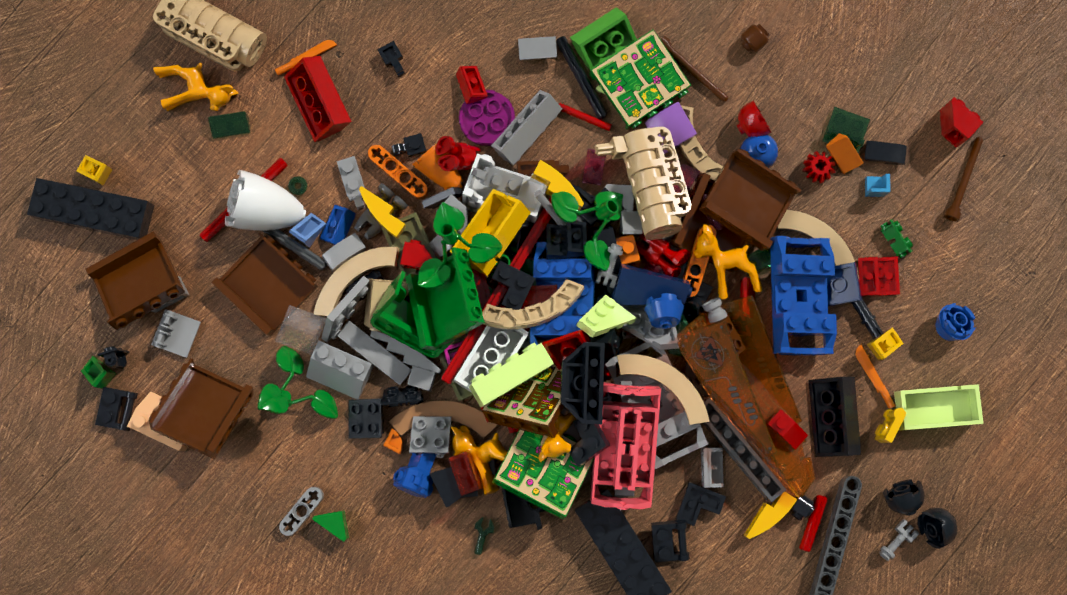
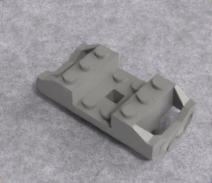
M647 342L620 354H638L652 347L661 355L657 359L671 365L664 350H659ZM617 356L604 364L613 384L659 386L661 388L657 446L693 429L697 430L696 443L661 459L656 455L655 469L708 445L700 423L689 425L685 410L679 399L667 387L652 378L640 375H620L616 377ZM618 394L622 402L651 404L650 396Z

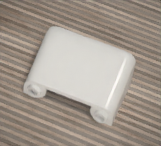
M477 154L462 194V204L466 206L467 210L477 213L492 189H494L481 184L480 178L471 175L473 168L484 171L485 166H490L524 178L518 196L504 191L500 192L520 200L531 212L526 221L535 223L542 204L534 194L540 190L545 196L548 186L529 176L495 166L493 158L489 155Z

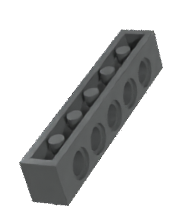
M710 397L705 399L703 402L710 422H704L703 424L768 502H773L787 489Z

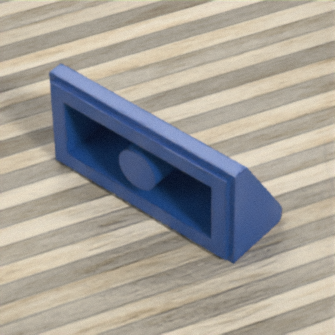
M334 205L320 239L332 245H336L345 239L356 213L347 208Z

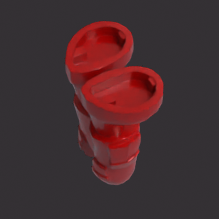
M450 136L441 137L437 142L435 150L437 155H444L438 159V165L442 170L449 172L456 169H472L476 155L481 153L480 148L466 143L455 142Z
M642 230V234L639 237L649 243L650 246L648 247L636 241L638 253L643 255L646 261L654 267L660 266L665 275L677 278L681 272V268L678 266L685 264L691 253L687 249L680 251L671 250L670 244L664 239H646ZM664 256H666L673 264L664 260Z

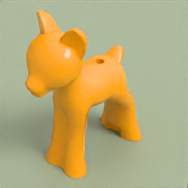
M202 63L190 68H182L179 65L153 67L155 74L160 78L177 75L187 80L188 91L161 100L163 109L167 111L184 103L203 98L210 100L211 110L218 111L220 107L228 104L232 95L239 93L229 84L211 88L206 87L201 71Z
M704 224L703 234L697 240V248L694 254L697 258L712 256L718 274L719 298L723 300L728 297L725 272L726 269L734 267L748 273L754 291L761 292L762 285L756 267L747 258L748 245H745L743 248L722 252L719 249L717 238L713 235L712 229L709 225Z
M560 413L554 424L558 433L555 438L547 437L543 442L538 456L539 462L544 461L547 457L557 458L564 453H570L572 445L567 443L562 438V435L576 419L571 413L566 416Z
M462 425L460 429L451 427L455 434L452 439V447L455 451L454 456L459 459L467 453L471 455L483 485L484 495L499 491L498 485L492 483L494 477L488 463L493 458L503 461L508 452L498 440V433H495L492 439L478 447L467 426Z

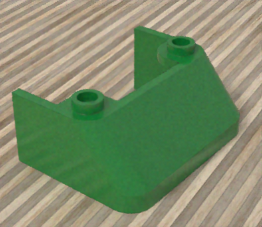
M402 271L385 291L372 315L371 325L427 357H438L453 341L436 350L421 349L412 305L404 300L406 290L401 285L406 272Z

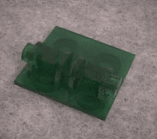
M834 107L822 142L829 143L840 133L848 136L857 153H859L860 147L863 146L865 141L864 136L870 119Z

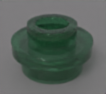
M300 176L293 177L288 184L290 192L294 195L304 194L308 187L306 180ZM300 183L301 188L295 189L296 184Z

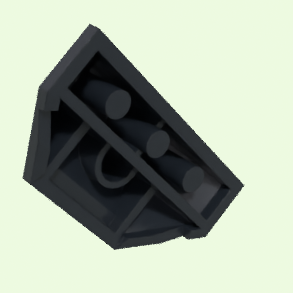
M584 342L562 361L560 403L581 424L602 425L605 343Z

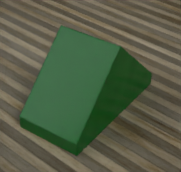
M94 356L91 357L81 370L93 387L101 389L107 387L117 374Z
M345 510L320 514L312 518V520L343 542L348 540L349 534Z

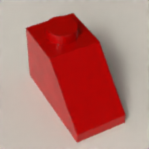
M410 240V242H404L400 262L402 267L420 270L425 261L432 259L425 246L421 245V241Z
M778 409L765 423L794 450L808 436L781 409Z

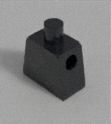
M462 464L430 473L446 508L471 491L473 486L470 481L480 477L475 466L464 470Z

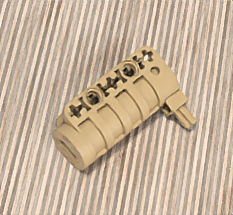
M161 0L153 14L154 21L167 36L234 72L240 71L244 65L247 67L253 66L260 58L266 45L267 36L265 33L204 0ZM165 15L166 17L165 19L160 20L159 16ZM235 60L239 62L238 64L234 65L231 63Z
M667 128L639 129L629 132L624 136L612 137L609 143L595 145V154L597 156L611 154L612 160L623 158L646 239H662L682 230L681 219L691 210L692 206L672 135ZM663 150L669 151L671 157L666 158ZM673 185L679 186L681 193H676ZM679 204L685 206V209L683 210L682 207H679Z

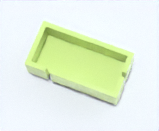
M535 342L522 350L523 354L520 356L518 353H515L505 360L506 364L503 366L501 363H498L488 370L489 374L486 376L481 373L471 380L472 384L469 388L481 408L554 364L542 343L538 345Z
M979 384L894 392L896 408H903L906 412L899 430L984 424Z

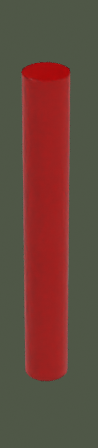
M562 103L559 104L562 112L610 131L612 124Z

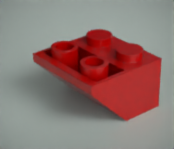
M955 97L940 109L942 136L955 148L968 140L983 124L977 113L971 112L962 100Z

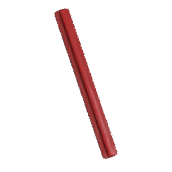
M279 158L261 177L272 181L287 167V163L282 158ZM227 208L200 233V237L205 242H208L225 226V217L229 216Z

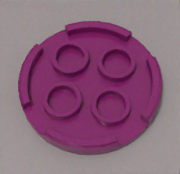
M486 90L488 97L471 104L464 102L459 111V124L463 134L477 145L491 146L515 119V112L511 102L505 96L493 90Z

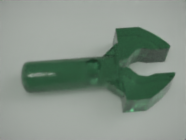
M484 517L475 523L474 529H477L479 532L474 550L476 555L482 554L486 535L494 532L495 527L491 519L489 527L485 531L482 528Z

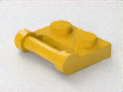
M903 408L887 409L884 411L883 416L885 420L883 424L878 425L874 440L880 443L893 442L906 416Z

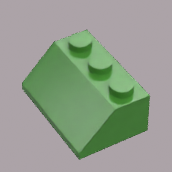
M617 7L570 37L576 52L589 71L637 40L627 15Z

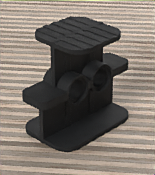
M502 488L509 528L536 523L537 530H541L542 524L539 512H544L545 510L540 507L537 509L530 507L528 501Z

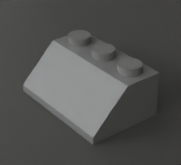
M318 340L310 358L306 377L352 398L360 399L374 365Z

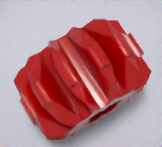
M815 151L813 155L809 154L807 156L808 160L803 162L806 167L802 170L803 172H808L806 175L807 179L813 177L812 183H815L817 179L820 183H823L825 179L829 180L831 178L830 174L835 173V170L832 168L835 166V162H830L832 156L830 155L826 158V152L824 151L821 155L818 151ZM817 164H819V166H822L821 170H819V168H816Z

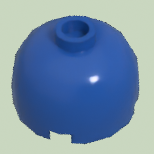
M769 135L748 137L740 147V149L747 151L750 154L749 156L755 160L764 162L767 168H770L778 157L777 143Z

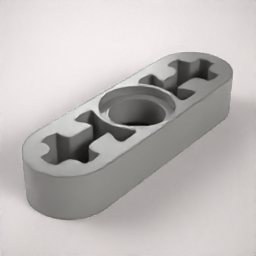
M319 487L307 489L280 522L279 529L282 534L286 536L295 534L321 503L324 493ZM317 491L318 500L313 499L310 502V504L313 505V507L311 508L310 505L306 502H303V500L305 499L306 501H309V499L311 498L310 492ZM300 505L305 506L307 509L304 517L297 515L296 510ZM294 518L300 520V523L295 521L292 524L293 531L285 530L287 527L285 523H290Z

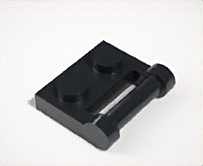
M103 387L95 425L130 431L127 425L131 419L134 401L137 399L138 393ZM124 396L127 397L122 422L118 423Z
M686 520L651 523L655 563L676 560L688 561L690 559L689 552H687ZM672 529H678L679 552H674Z

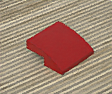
M898 256L858 258L861 296L900 295Z

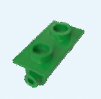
M891 219L890 222L892 224L888 225L886 222L880 226L882 228L881 232L887 241L895 238L896 241L890 244L896 256L899 255L902 258L907 255L906 250L910 253L913 251L911 249L913 244L909 237L904 238L901 233L903 228L899 221L894 222Z

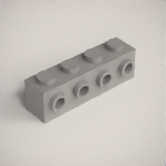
M539 90L491 147L503 160L514 165L520 160L525 151L533 145L538 136L545 131L551 121L557 117L562 108L551 94Z

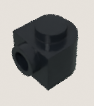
M799 492L794 497L797 501L790 511H792L791 515L801 521L806 516L812 514L815 506H813V500Z

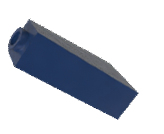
M621 264L611 298L619 305H646V300L652 296L655 299L660 298L663 293L677 295V299H681L682 303H685L686 298L691 296L692 287H690L688 280Z

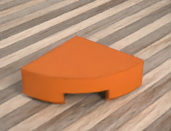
M392 428L383 446L401 455L403 441L400 434Z

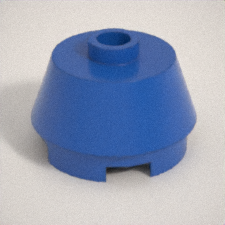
M663 293L660 298L653 299L651 296L646 300L645 312L653 327L667 329L675 327L680 323L684 305L681 299H677V295Z
M953 303L941 309L935 322V327L938 334L947 341L964 340L969 338L975 330L973 322L975 316L968 307H961Z

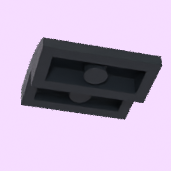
M575 221L573 223L567 222L566 225H546V259H570L585 255L584 245L587 242L586 222Z

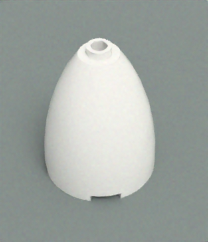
M238 170L237 175L240 176L238 179L233 180L227 201L229 216L225 217L226 226L244 230L267 231L296 225L305 218L306 210L303 209V205L287 190L264 177Z

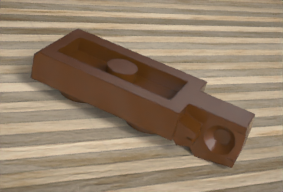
M542 160L559 173H569V165H559V161ZM518 161L517 173L531 177L539 161Z

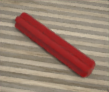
M816 496L813 505L815 509L810 515L799 548L806 552L811 551L828 500L825 496Z

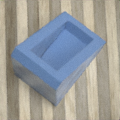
M310 213L295 225L289 233L310 248L324 229L326 223Z

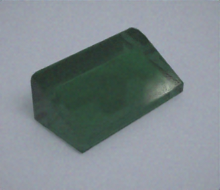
M245 111L208 117L213 139L251 133L248 114Z

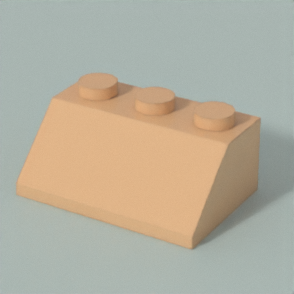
M150 392L136 407L127 427L178 451H186L187 446L151 430L149 417L153 411H157L162 396Z

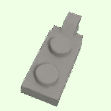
M352 156L336 161L347 197L350 201L354 200L358 210L365 208L359 191L360 186L364 188L365 186L356 157Z
M485 166L484 171L473 168L471 174L480 178V183L485 186L518 196L524 179L521 176L490 166Z

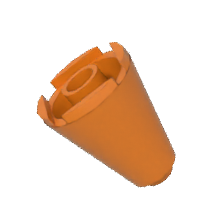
M437 144L432 146L412 164L417 170L444 190L451 187H463L461 184L463 179L457 169L452 172L444 171L438 165V159L444 155L436 154Z

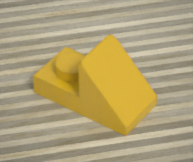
M85 155L76 171L104 185L112 169L104 163Z
M892 327L867 345L877 360H883L904 343Z

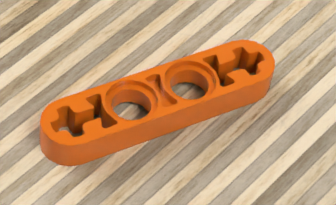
M373 145L369 148L368 156L370 160L413 197L423 199L427 196V185L380 145ZM380 150V154L384 158L383 162L377 156L373 158V151L378 152ZM389 161L396 163V168L392 171L386 169V164ZM403 173L410 175V180L407 183L400 181V176ZM413 182L419 188L423 186L424 192L422 194L420 192L416 194V189L412 186Z
M709 225L712 229L713 235L716 237V229L712 225ZM703 226L698 230L683 277L684 280H687L688 276L698 279L697 282L693 281L692 283L694 291H692L690 297L698 293L710 257L697 258L694 254L697 248V240L703 234ZM693 265H698L701 269L697 276L692 275L690 271Z

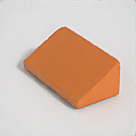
M839 133L826 145V148L843 174L863 164L848 136Z

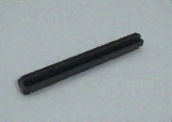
M565 36L559 37L556 43L597 118H605L607 112Z

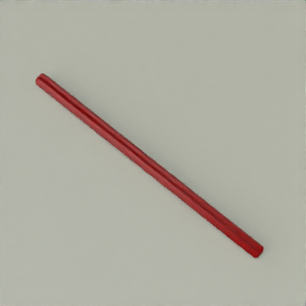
M543 208L510 266L518 270L521 269L552 218L545 208ZM498 283L483 307L482 312L487 304L498 307L508 287ZM482 324L468 332L441 377L447 384L452 383L486 325Z

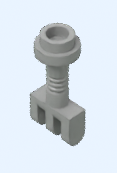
M612 243L608 247L607 251L610 252L609 268L607 271L599 269L595 283L599 284L601 277H604L603 285L606 286L608 279H611L610 287L614 288L618 275L613 273V269L618 255L623 254L622 246Z
M905 519L894 528L899 533L888 547L882 546L880 548L879 554L886 561L894 559L895 554L893 552L904 540L912 543L919 535L917 530L913 531L911 535L909 534L913 529L911 525H908L905 529L903 528L907 524Z

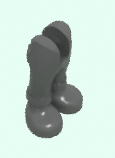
M383 183L378 186L380 199L385 202L392 199L390 204L394 208L392 216L396 214V211L405 210L408 207L397 195L395 196ZM367 208L358 219L354 229L360 232L370 223L372 226L364 235L367 240H370L382 230V226Z

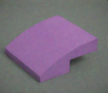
M679 102L644 122L647 128H667L672 135L675 148L697 135Z

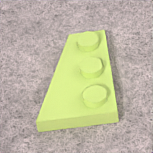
M605 295L579 320L576 326L593 338L609 332L610 329L622 328L624 324H633L637 318L616 303L614 299Z

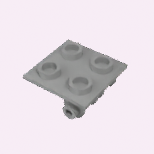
M165 309L151 345L187 358L201 322Z
M413 416L409 453H435L437 458H443L449 450L452 417Z

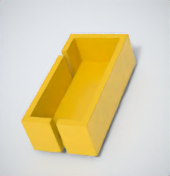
M492 189L461 236L468 243L472 244L474 235L479 233L490 234L500 241L502 250L486 263H476L469 257L472 269L486 276L490 274L497 263L495 259H500L531 213L520 200L509 195L507 196L495 189ZM458 240L453 246L455 248L467 250V252L470 249V247H467L460 240Z

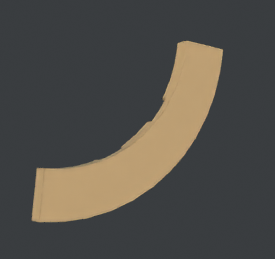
M681 106L685 114L687 115L689 121L691 122L692 126L694 127V108ZM696 136L679 145L683 156L699 175L706 173L711 175L710 179L716 180L723 166L715 163L708 157L700 143H698Z
M792 210L785 212L777 230H791L806 234L811 238H830L835 266L855 262L846 243L826 223L806 213Z
M380 247L371 249L352 257L342 264L324 285L316 302L313 315L327 317L337 306L346 287L362 276L363 273L383 267H397L399 248Z
M566 279L563 285L547 301L525 307V309L512 310V308H501L487 304L483 310L485 322L483 324L501 329H523L549 322L564 313L576 302L583 292L584 286Z
M636 354L617 355L620 375L649 377L672 391L683 406L689 425L710 422L700 394L693 384L677 369L649 356Z

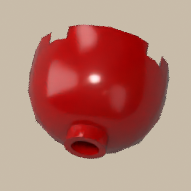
M754 100L745 104L738 112L739 124L736 126L741 134L745 133L748 137H757L772 133Z

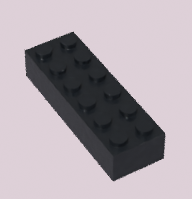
M36 178L27 215L39 220L138 240L148 234L155 205L142 199Z
M608 489L600 493V495L612 497ZM590 500L574 509L627 595H668L672 592L620 509H617V507L609 508L591 504Z

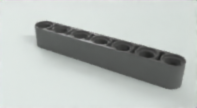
M844 476L839 483L809 595H833L862 488L861 480L856 476ZM850 479L854 481V488L852 490L847 488V482ZM845 498L849 500V507L847 509L842 507V501ZM840 517L844 519V525L841 528L836 524L837 519ZM837 536L839 538V544L836 547H833L831 544V540L833 537ZM832 555L834 563L828 566L826 559ZM824 575L829 577V582L826 585L821 583V578Z

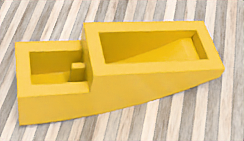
M540 160L531 178L547 185L548 188L545 193L550 196L553 193L562 191L572 194L576 198L579 205L578 210H580L584 202L571 183L552 166Z
M360 186L359 191L373 217L388 233L398 239L406 225L391 215L394 211L393 206Z
M783 492L773 501L771 506L763 502L743 536L751 539L770 529L790 511L797 499L787 492Z

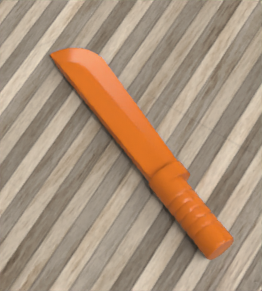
M325 40L299 56L290 59V62L276 68L275 71L279 76L291 70L303 57L318 56L334 48L337 44L332 40Z
M858 346L856 358L873 383L877 393L880 392L888 409L895 407L893 399L881 381L863 346Z

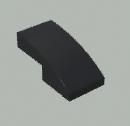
M867 141L864 159L865 161L885 162V164L905 165L907 146L888 142Z

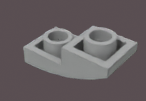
M354 233L331 247L322 255V258L330 269L334 271L350 258L364 252L366 247L357 234Z

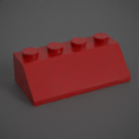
M321 56L303 57L284 76L314 142H319L342 131L352 122Z

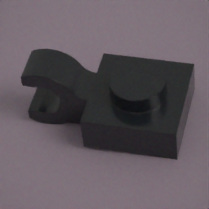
M394 41L377 49L386 67L392 65L398 77L405 74L399 62L403 59V56Z
M421 133L403 138L404 144L392 145L394 156L407 152L408 157L427 152Z

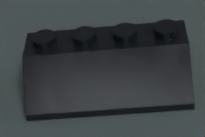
M855 377L809 380L815 457L861 455Z

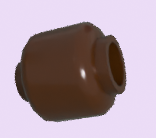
M752 24L742 33L741 39L743 42L741 45L748 52L750 50L758 52L768 43L769 39L767 36L769 33L760 24Z

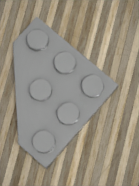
M365 276L358 281L326 317L321 337L325 342L328 343L331 338L334 340L337 337V334L341 331L339 329L345 320L349 319L354 313V307L360 298H363L369 291L368 285L370 280Z
M620 305L637 318L633 324H624L622 327L624 330L659 350L679 349L680 342L676 326L667 329L655 328L651 325L646 315V305Z

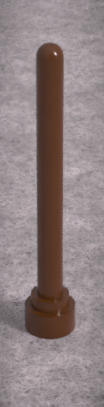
M666 36L660 39L671 56L721 101L726 102L728 100V96L671 46V40Z
M980 136L976 137L952 206H949L945 211L944 218L947 220L958 222L960 219L961 209L959 207L983 142V138Z

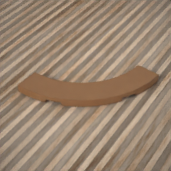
M430 401L414 405L388 421L401 436L412 429L413 416L452 417L451 421L472 428L483 438L498 426L495 423H487L483 412L454 401Z

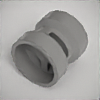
M720 298L712 299L702 305L704 311L709 312L708 320L710 323L718 322L728 316L721 307L722 302Z

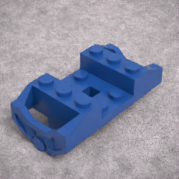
M788 236L770 238L773 241L770 247L773 354L790 356L833 354L837 335L836 314H828L827 277L835 276L834 254L830 246V238L805 239L790 238ZM786 247H820L821 256L785 254ZM788 336H823L824 348L789 347Z
M536 242L533 277H535L536 281L535 304L543 303L551 298L566 279L583 285L584 290L576 302L564 313L549 322L530 327V345L534 342L538 345L537 340H551L581 330L576 326L577 323L594 306L595 266L586 258L541 259V254L546 253V242Z

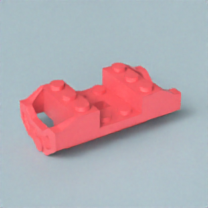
M603 382V398L607 392L621 395L635 394V396H650L652 404L603 401L602 425L599 426L610 446L596 455L592 462L591 504L609 508L617 507L620 510L651 508L661 388L659 386H630ZM623 441L632 442L630 444V451H626V444H623ZM597 484L613 485L614 489L622 490V487L634 491L635 487L644 488L640 497L616 498L600 495Z

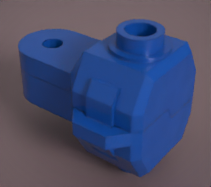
M412 453L408 466L400 467L394 473V487L416 497L426 498L431 495L433 480L430 476V470L436 454Z

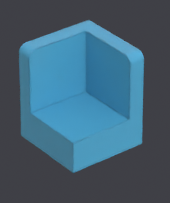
M885 174L882 177L867 176L865 178V197H885L890 193V174Z

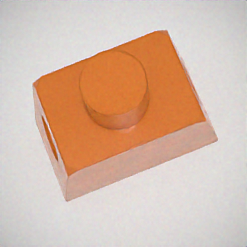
M629 234L615 238L616 243L623 247V254L619 255L621 264H631L629 266L640 268V256L634 235Z

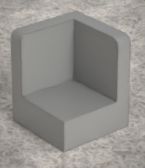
M412 366L408 385L431 392L437 373Z

